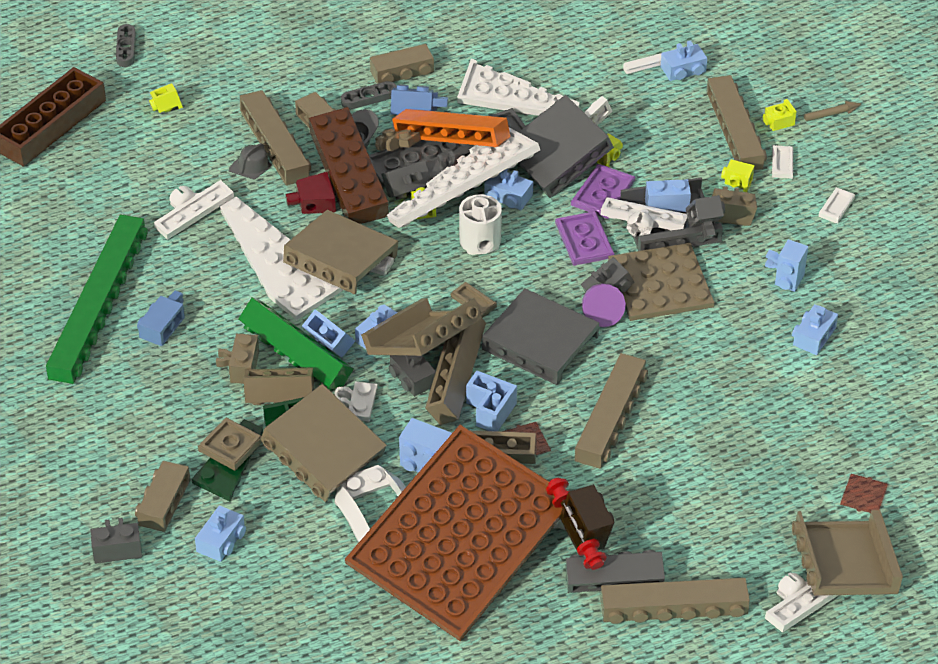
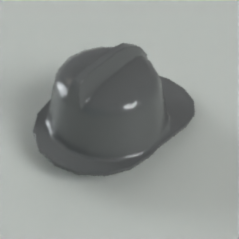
M363 109L354 112L352 117L364 146L367 148L371 137L377 130L379 119L373 111Z
M259 143L258 145L244 147L240 157L229 167V172L253 180L262 175L272 166L268 160L264 145Z

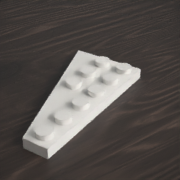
M471 59L457 96V103L499 110L513 108L518 113L539 116L557 100L562 98L563 95H552L543 87L535 88L528 81L506 72L498 73L493 71V67L488 65L483 67L478 65L476 60ZM572 100L579 107L580 102Z

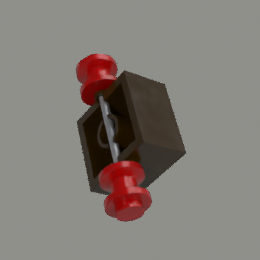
M559 477L552 479L546 487V492L548 495H554L555 498L552 504L555 508L563 507L560 519L578 555L585 556L584 567L592 570L599 569L604 565L607 556L604 552H599L598 550L605 548L615 523L612 513L608 512L604 504L603 495L597 491L594 484L567 491L569 486L567 479Z

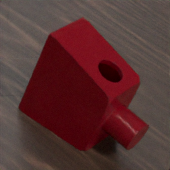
M328 172L297 180L296 192L285 194L287 206L299 204L302 214L324 213L326 210L336 212L335 196Z

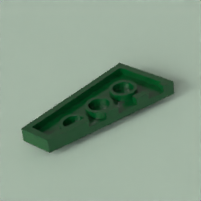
M245 419L240 423V425L262 436V427ZM251 455L235 471L209 458L192 478V484L230 502L236 487L239 485L240 478L248 466Z

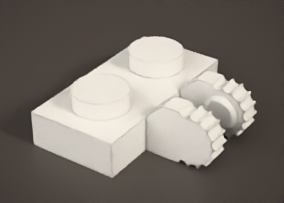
M355 381L353 390L349 387H337L335 396L361 421L370 422L378 387L374 383Z

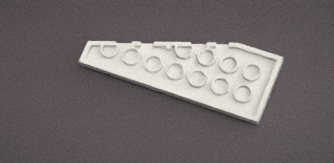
M509 128L510 137L498 147L473 146L469 149L470 154L468 156H461L457 159L458 164L445 168L426 183L427 188L425 190L416 191L414 193L415 198L411 201L402 202L387 214L389 222L398 228L409 225L414 219L427 215L429 211L436 207L444 206L447 201L462 196L465 191L480 186L482 182L498 176L505 169L513 168L518 162L533 157L536 152L540 151L539 144Z
M238 197L220 206L222 215L232 229L236 240L239 242L252 269L257 274L267 296L296 321L343 291V289L284 263V245L290 239Z

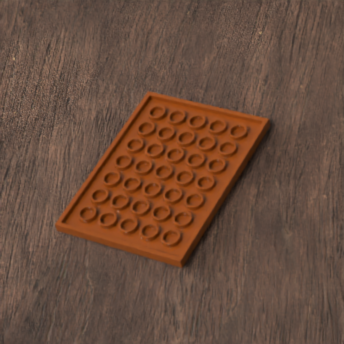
M459 425L345 558V564L461 641L560 520L563 507L555 508L552 501L555 497L554 495H548L546 492L549 481L467 428Z

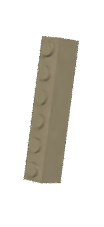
M731 75L708 78L707 95L734 160L755 165L754 170L763 169L764 162L767 160L766 151L762 149L760 137L755 133V125L750 121L749 111L744 107V99L738 93L737 83H734Z
M263 90L240 95V112L259 143L264 145L268 158L285 185L288 186L296 183L299 179L309 177L311 163L309 159L304 157L302 148L297 146L293 134H290L287 129L286 123L280 119L278 110L273 108L271 99L265 95Z
M482 318L444 343L425 407L440 425L459 420L466 396V385L471 378L486 325Z
M620 353L575 447V462L601 469L603 463L609 461L611 456L610 448L611 446H616L618 441V430L624 429L626 423L625 415L626 413H631L634 405L632 400L633 398H638L641 390L640 383H645L647 379L646 360Z
M746 578L601 585L600 597L603 622H611L613 624H618L622 621L644 622L654 619L668 621L672 618L691 620L695 617L713 619L727 615L740 617L748 614L750 602Z

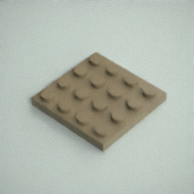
M691 243L608 256V261L614 257L629 272L635 282L627 291L622 293L626 303L625 309L630 321L714 308V300Z

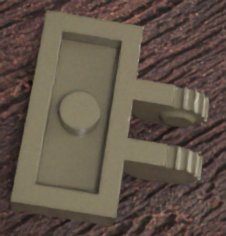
M387 129L382 132L383 134L375 138V147L378 151L385 149L387 151H394L399 147L409 148L421 140L420 133L411 132V130L394 131V129Z

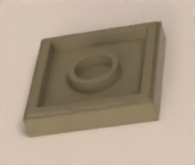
M226 417L198 445V451L235 471L262 443V436Z

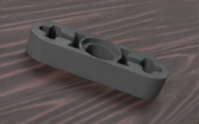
M123 24L117 30L116 62L120 67H129L134 63L136 32L135 27L131 24Z
M385 81L347 91L341 95V105L344 108L355 109L391 99L392 89L394 87L397 88V86L393 82ZM367 94L374 95L373 97H365Z

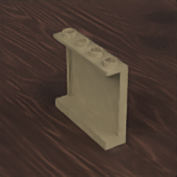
M326 210L284 245L283 262L352 294H356L358 281L387 256L394 259L397 257L398 240Z
M421 298L361 334L368 355L422 356L477 322L482 316L476 298L470 299L452 311H432L428 298Z
M323 384L265 427L261 437L263 445L277 455L280 462L288 466L295 473L296 477L307 484L313 494L320 497L324 502L328 501L330 493L371 460L377 461L383 456L387 446Z
M871 510L869 521L804 522L802 512H797L796 521L792 522V534L796 535L797 550L802 554V567L807 571V584L811 586L814 596L899 593L903 576L880 510Z

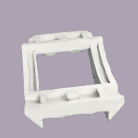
M379 465L355 473L336 490L334 503L342 511L358 542H360L370 528L354 499L389 486L399 496L406 488L397 476Z

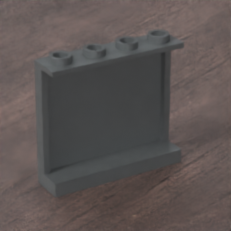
M565 94L519 131L520 134L537 142L540 151L536 152L533 157L518 162V164L537 182L544 193L551 198L607 154L614 146L609 136Z
M702 178L688 179L691 193L690 203L694 199L705 198L701 189ZM646 186L621 190L620 200L646 205ZM688 221L684 229L670 231L656 227L652 228L650 234L639 236L640 233H637L636 237H632L638 251L691 243L692 247L722 242L723 227L721 223L713 224L716 235L710 239H703L702 226L689 228Z
M524 288L482 335V350L558 385L562 380V371L592 336L595 338L599 337V322Z

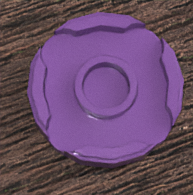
M610 284L594 285L586 291L582 298L583 315L599 322V327H608L616 324L625 312L626 303L623 294L618 288Z

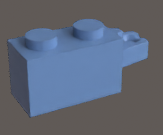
M397 85V88L394 87L391 91V114L398 115L405 109L437 111V107L448 106V97H438V92L429 90L428 86H417V89H411L409 85Z
M175 290L168 298L160 296L155 303L151 304L148 312L138 321L139 338L160 346L164 345L185 318L183 293Z

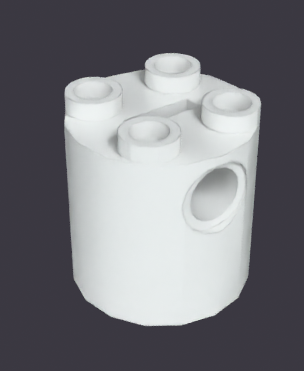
M482 194L467 197L461 202L459 206V240L461 246L468 254H487L499 249L501 243L502 210L498 200Z

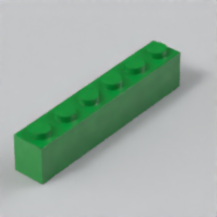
M251 297L238 318L239 321L245 324L243 327L245 330L252 334L257 333L259 335L258 339L261 342L273 345V350L283 357L285 355L289 357V363L297 368H300V366L302 368H313L314 380L317 378L320 381L319 385L323 384L328 390H336L337 387H343L354 368L261 300Z

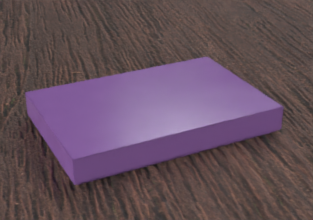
M597 164L572 199L571 206L588 212L596 211L597 215L609 219V217L601 215V208L606 197L620 200L621 190L630 189L635 182V176Z
M596 211L555 219V224L573 266L606 260L608 256L614 255Z

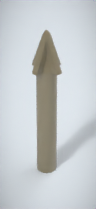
M845 101V104L806 113L804 114V119L807 122L844 112L849 114L858 108L861 103Z

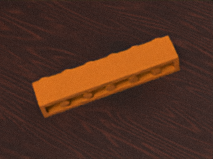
M405 109L392 119L395 131L411 130V132H419L421 140L498 147L510 137L508 121L504 117Z

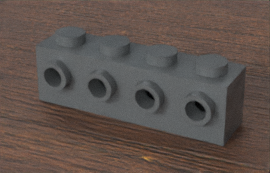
M645 550L642 553L633 554L629 551L618 553V555H608L605 553L607 558L604 561V565L596 570L584 567L583 562L586 559L584 556L577 554L566 558L565 569L568 593L601 591V585L664 582L665 580L662 552H656L655 550Z

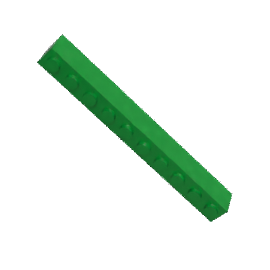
M119 215L46 364L48 380L74 384L76 378L81 376L83 363L88 361L90 357V348L92 345H96L98 332L103 330L105 326V317L107 314L110 315L112 311V302L114 299H118L120 286L125 284L127 279V271L133 267L134 256L140 253L141 241L147 238L148 229L145 227L144 218Z

